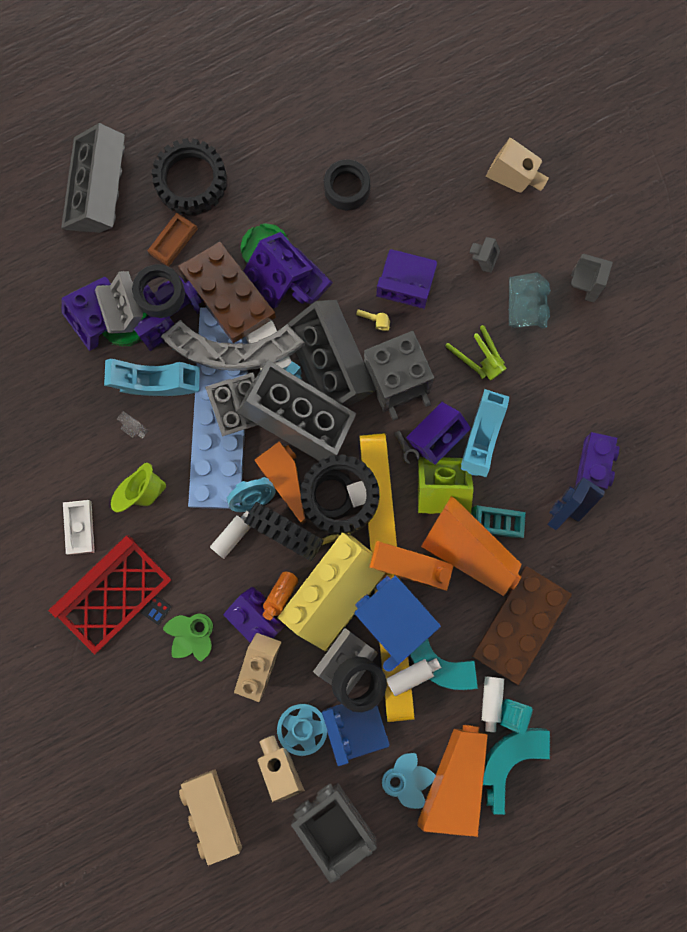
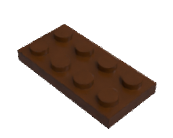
M221 242L178 266L179 272L187 282L190 281L197 291L200 300L233 344L276 318L274 310Z
M527 566L524 567L520 574L522 577L514 590L511 589L472 654L473 658L516 685L520 684L572 595Z

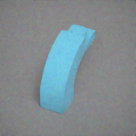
M111 358L105 360L104 386L120 389V392L136 395H186L199 392L200 367L183 362L164 366H144Z
M484 390L467 441L461 470H465L471 475L487 477L496 439L508 407L509 396Z

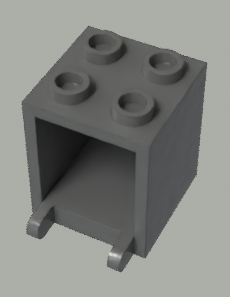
M414 331L364 350V364L375 386V394L383 412L389 411L393 421L398 419L394 409L397 406L421 397L425 407L431 405L427 394L431 392L434 376Z
M329 783L317 792L318 796L313 802L310 803L309 800H306L295 809L296 812L293 814L294 818L291 823L292 828L330 883L339 880L342 874L366 856L372 855V852L377 849L375 835L339 783L333 787ZM335 802L336 805L318 819L314 820L312 818L313 815L329 803Z

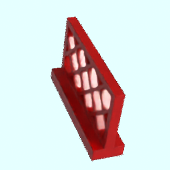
M126 535L48 611L55 618L58 617L95 655L172 579L138 546L130 535ZM134 551L142 557V569H127V557ZM123 562V569H116ZM146 562H147L153 569H146ZM112 572H123V587H108V576ZM127 572H142V587H127ZM146 572H157L164 579L157 587H145ZM104 580V587H97ZM93 590H104V606H89V594ZM108 590L123 591V606H108ZM127 591H142V602L138 606H126ZM145 591H152V592L145 598ZM85 599V606H77ZM73 609H85L84 624H73L66 616ZM89 609H104L103 624H88ZM107 609H123L122 621L119 624H107ZM126 609H134L126 616ZM78 628H84V634ZM88 628H103V640L96 646L88 639ZM107 628H114V629L107 635Z

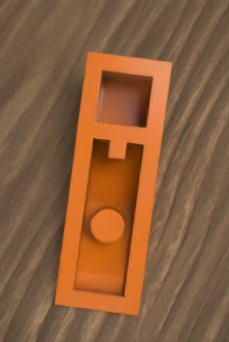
M278 442L254 461L264 475L273 483L276 491L303 525L306 523V518L301 502L297 467L293 460L297 456L288 445L283 447Z
M376 541L369 568L393 576L396 575L399 578L426 587L447 591L454 565Z

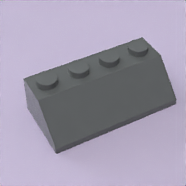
M98 123L74 137L61 229L100 233L113 227L116 220L115 206L119 197L118 183L122 174L121 161L125 152V134Z
M337 300L315 301L287 323L305 343L296 353L312 387L345 407L363 400L376 391Z
M267 360L237 410V413L318 461L323 458H329L332 455L337 456L356 415L355 412L270 360Z

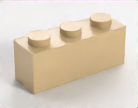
M216 769L184 781L181 784L182 789L179 790L183 805H188L191 816H188V821L192 832H197L200 841L197 843L200 857L206 859L207 864L211 865L239 854L242 845Z

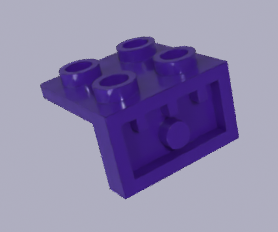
M279 232L259 241L243 272L271 308L274 309L278 307L292 282L308 276L313 268L288 239Z
M390 249L382 277H379L376 296L425 309L437 261Z
M102 277L62 297V314L89 351L98 347L100 334L107 331L95 292L97 286L111 285L106 277Z
M147 284L143 291L144 298L152 305H161ZM147 316L140 320L134 330L151 351L165 342L161 336L174 323L170 316L164 318Z

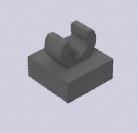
M486 237L483 245L473 243L469 253L474 254L472 259L479 262L482 271L492 273L500 249L496 239Z

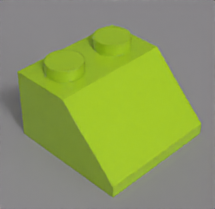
M419 457L418 513H441L451 496L471 513L473 481L471 474L461 470L463 458H442L435 465L426 458Z

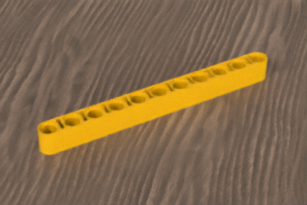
M385 433L359 436L361 460L371 469L376 477L380 493L376 513L371 521L368 522L370 551L374 552L376 541L397 547ZM386 573L382 580L387 576H389L390 579H392L394 576ZM380 643L382 671L386 678L409 667V658L407 657L395 669L386 671L383 668V664L391 655ZM387 682L385 691L387 722L414 720L412 688L394 696Z

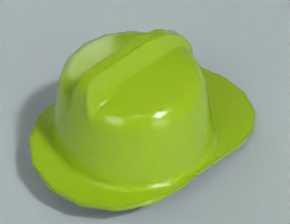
M148 462L144 463L118 486L111 499L113 511L122 512L133 504L150 506L164 491L166 484L159 476L152 472L151 464Z

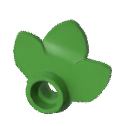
M195 614L190 618L179 615L165 624L163 630L175 636L172 645L173 658H183L193 653L197 660L201 662L209 655L212 648L209 636L213 631V623L207 615ZM198 622H202L205 626L202 632L196 630Z

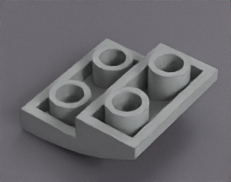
M253 372L205 387L222 437L258 425L237 413L243 398L255 380Z

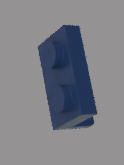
M583 477L574 488L570 486L561 498V502L559 500L556 501L549 511L552 517L547 525L557 530L569 516L576 521H580L604 496L605 491Z

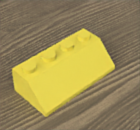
M341 533L277 618L298 636L327 651L355 615L354 612L358 609L355 604L368 594L369 596L386 573L369 568L373 552L352 535Z

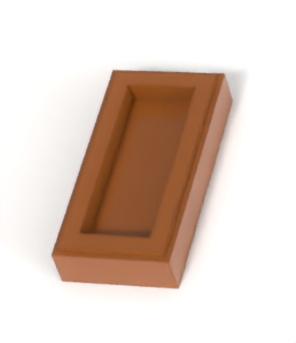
M176 213L147 251L151 256L169 267L198 228L188 219Z

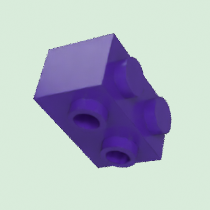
M441 402L406 438L421 456L436 465L471 427L459 411Z
M593 432L585 437L576 484L584 477L603 491L608 489V486H612L615 472L611 471L613 461L616 462L619 455L616 437Z

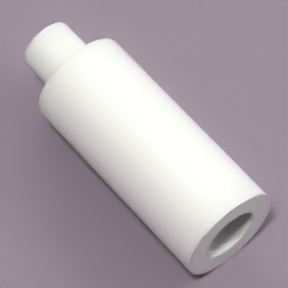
M247 510L241 517L236 515L210 546L223 559L251 528L244 523L249 514Z
M437 658L429 662L423 659L386 679L394 696H397L433 678V672L440 669L441 666Z
M485 676L481 720L486 721L485 731L496 732V724L501 722L504 678Z

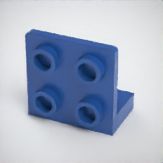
M343 704L322 710L323 719L338 766L349 763L350 759L389 747L388 738L377 705L363 713L353 712Z

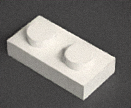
M91 501L64 502L66 554L94 553Z

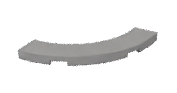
M181 320L161 336L170 347L191 361L206 367L229 371L258 369L263 367L267 360L273 363L279 362L305 345L304 341L288 324L274 334L249 344L218 343L208 340L192 331Z

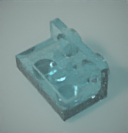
M538 272L509 277V326L512 328L538 325L540 328L547 327V320L550 318V310L547 305V295L550 293L549 282Z

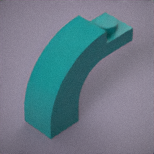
M428 639L410 654L414 664L423 659L429 662L437 658L441 668L433 672L434 677L429 679L432 682L455 690L478 689L474 661H444L433 652Z
M528 728L525 735L514 731L502 737L490 749L485 758L483 785H491V789H486V806H490L493 814L505 815V782L509 771L515 764L525 759H550L549 730L544 728Z

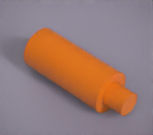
M283 572L263 604L265 609L263 617L265 619L272 620L274 616L281 614L298 584V578L294 574Z

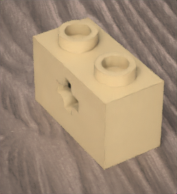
M259 633L255 634L247 649L234 693L260 702L268 685L281 641Z

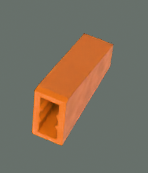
M451 496L421 547L504 596L509 588L514 590L522 576L518 572L522 564L468 510Z
M463 725V730H453L418 819L417 826L424 832L478 837L487 734L480 732L479 727Z

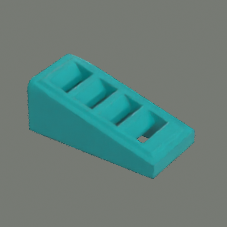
M478 505L471 508V514L480 523L483 514L482 525L493 536L524 538L526 512ZM490 515H493V528H489ZM501 516H504L503 529H500ZM511 517H515L514 531H510Z
M505 698L502 703L501 722H498V724L525 735L533 709L525 704Z

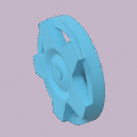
M265 477L249 482L242 481L228 495L227 503L232 511H250L256 502L262 505L267 504L274 497L276 490L273 483Z
M297 704L291 706L282 714L278 722L277 734L281 745L288 752L298 756H306L321 748L326 740L327 728L320 710L309 704ZM300 709L297 716L289 714L293 710ZM312 711L319 716L321 721L313 720ZM282 725L288 730L285 738L282 735ZM323 733L320 742L316 745L315 736ZM300 744L305 751L295 750L292 747Z

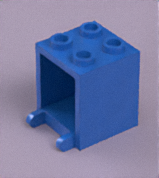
M396 575L392 579L389 576L385 577L376 586L378 591L371 598L367 594L355 604L358 609L354 612L391 655L383 664V668L386 671L395 669L441 627Z

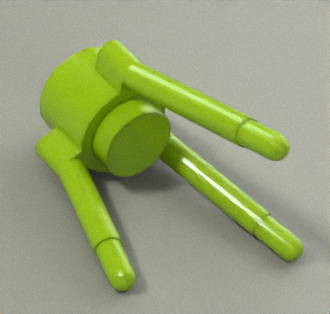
M483 325L480 326V330L489 349L479 334H474V338L487 357L480 363L483 366L482 368L452 345L446 343L445 347L474 369L482 379L487 376L491 381L507 369L504 365L505 362L499 356Z

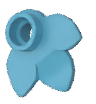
M407 753L397 759L394 768L385 772L382 778V786L388 795L398 797L403 806L414 809L423 808L425 798L421 791L434 781L435 774L426 767L417 766L416 753ZM393 777L400 779V784L396 787L390 784Z

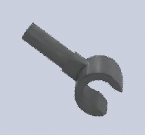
M400 431L395 432L394 434L404 452L402 456L403 461L406 464H410L407 459L409 452H412L415 458L419 460V453L414 449H410Z

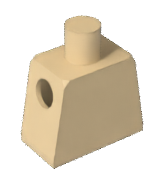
M512 138L508 139L496 155L486 174V177L521 193L528 185L541 191L549 177L537 171L542 163L541 158Z
M274 735L261 740L260 745L264 756L258 759V763L272 802H281L303 792V785L287 749H279ZM280 760L281 767L278 771H275L274 763Z

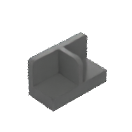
M582 254L572 270L571 276L573 278L571 285L574 288L587 291L585 300L595 302L606 287L613 262Z

